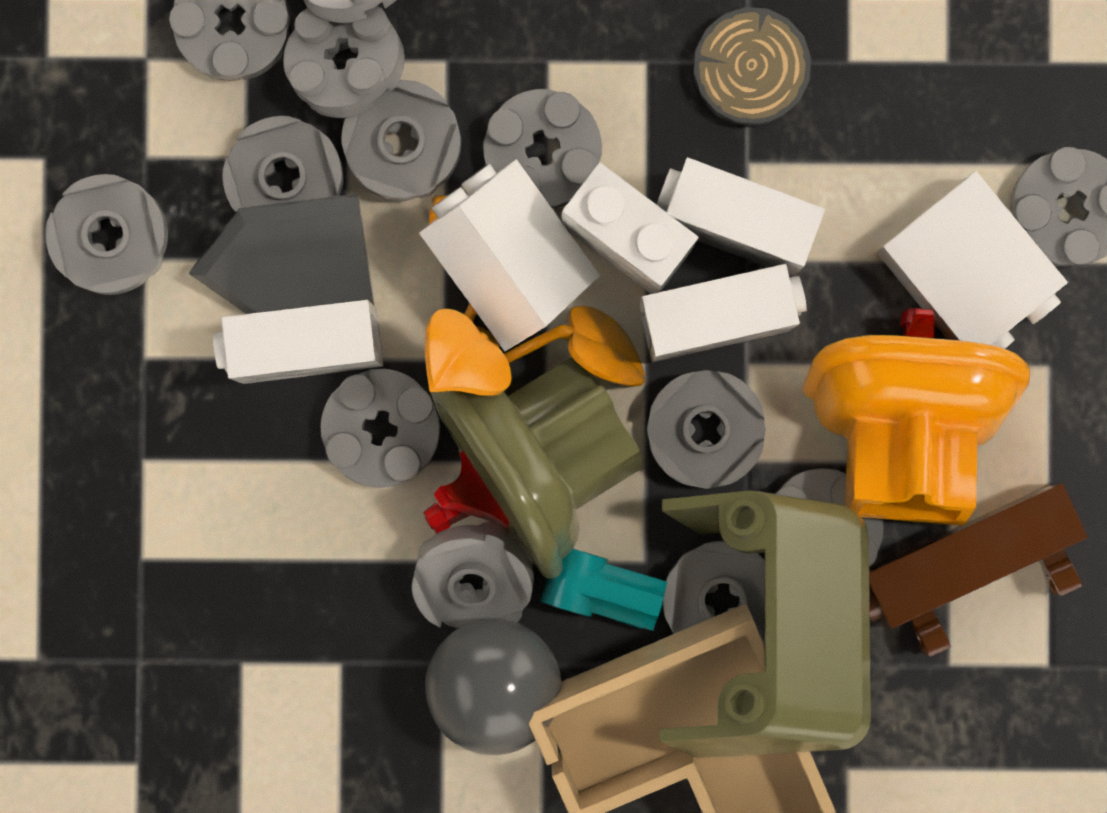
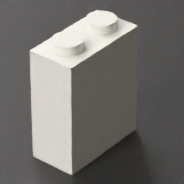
M688 157L682 172L670 168L657 202V206L696 234L698 242L768 268L786 264L788 274L792 277L805 266L826 210Z
M517 159L498 172L494 170L491 164L476 172L461 184L462 187H459L432 207L438 218L419 232L504 351L546 327L600 276Z
M601 162L595 167L562 211V223L568 232L650 294L662 291L691 253L698 239L696 234Z
M977 171L876 252L920 307L933 311L935 316L934 324L947 340L977 342L1005 349L1015 340L1008 331L1025 317L1032 324H1035L1061 303L1055 293L1068 283Z
M786 264L642 296L638 305L651 363L790 332L800 324L798 316H801V312L807 311L800 277L794 276L789 278Z
M369 300L221 317L223 332L213 334L217 368H225L229 379L242 384L384 367L377 308Z

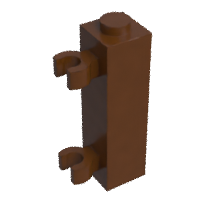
M1051 483L971 520L964 526H958L870 567V621L873 622L880 618L883 626L889 629L910 621L924 655L928 654L931 657L951 648L948 637L934 609L1039 561L1053 595L1059 594V596H1063L1082 587L1080 578L1064 549L1087 539L1088 536L1064 484Z

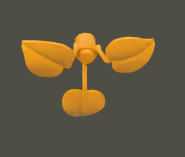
M435 195L431 200L433 201L432 207L446 196ZM432 207L429 211V223L438 218ZM470 303L464 314L452 309H439L430 317L427 323L425 362L430 392L461 391L482 396L499 395L511 383L512 377L509 363L556 339L569 340L568 350L572 358L585 370L601 379L635 387L642 386L646 382L641 360L627 333L609 315L592 307H573L566 317L568 326L558 325L504 354L499 349L498 341L488 330L475 326L473 320L477 313Z

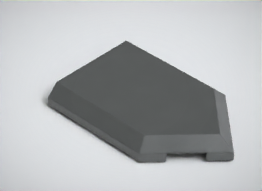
M359 194L239 208L225 225L219 237L207 252L203 253L189 272L191 276L245 314L369 300L375 306Z

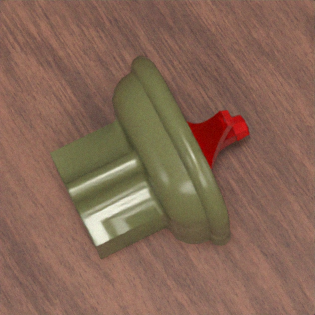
M572 357L509 396L505 392L494 396H482L461 391L431 392L440 420L459 447L461 471L455 481L440 486L434 492L438 503H434L423 512L426 522L436 534L471 515L498 523L505 527L511 536H517L540 573L546 578H555L561 574L563 570L562 559L572 551L578 541L579 524L576 510L643 468L641 450L619 419L609 394L601 384L597 386L588 372Z

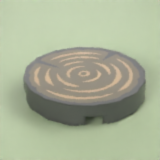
M743 7L723 14L705 30L694 53L693 78L700 96L716 116L734 125L759 127L781 119L798 105L810 82L811 55L803 34L788 18L767 8Z

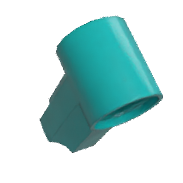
M574 548L562 559L563 570L558 577L546 579L540 599L543 603L590 617L592 613L615 619L614 621L652 631L659 616L668 583L664 580L607 564L608 559Z

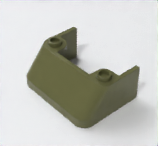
M740 491L662 499V511L697 534L720 533L723 540L739 552L747 554L765 552V672L738 675L723 687L718 699L717 725L659 729V741L696 758L844 750L857 745L867 734L871 722L869 535L864 520L850 508L841 504L759 491Z

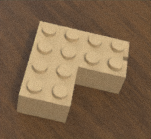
M747 603L562 681L561 690L557 696L534 712L529 726L546 764H551L553 780L568 813H605L686 778L690 783L702 813H836L811 752L696 758L659 741V729L717 725L718 699L723 687L738 675L765 672V645ZM554 717L550 726L547 728L544 725L543 721H546Z

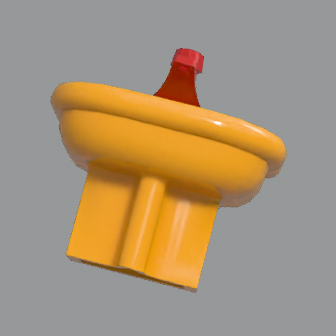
M908 308L902 312L900 326L903 329V336H859L846 338L825 346L813 358L802 389L805 396L814 400L815 413L820 423L830 432L844 436L847 439L845 506L860 517L964 526L976 509L977 445H983L995 436L1008 414L1028 387L1030 367L1027 362L1016 353L995 345L970 341L934 339V313L932 310Z

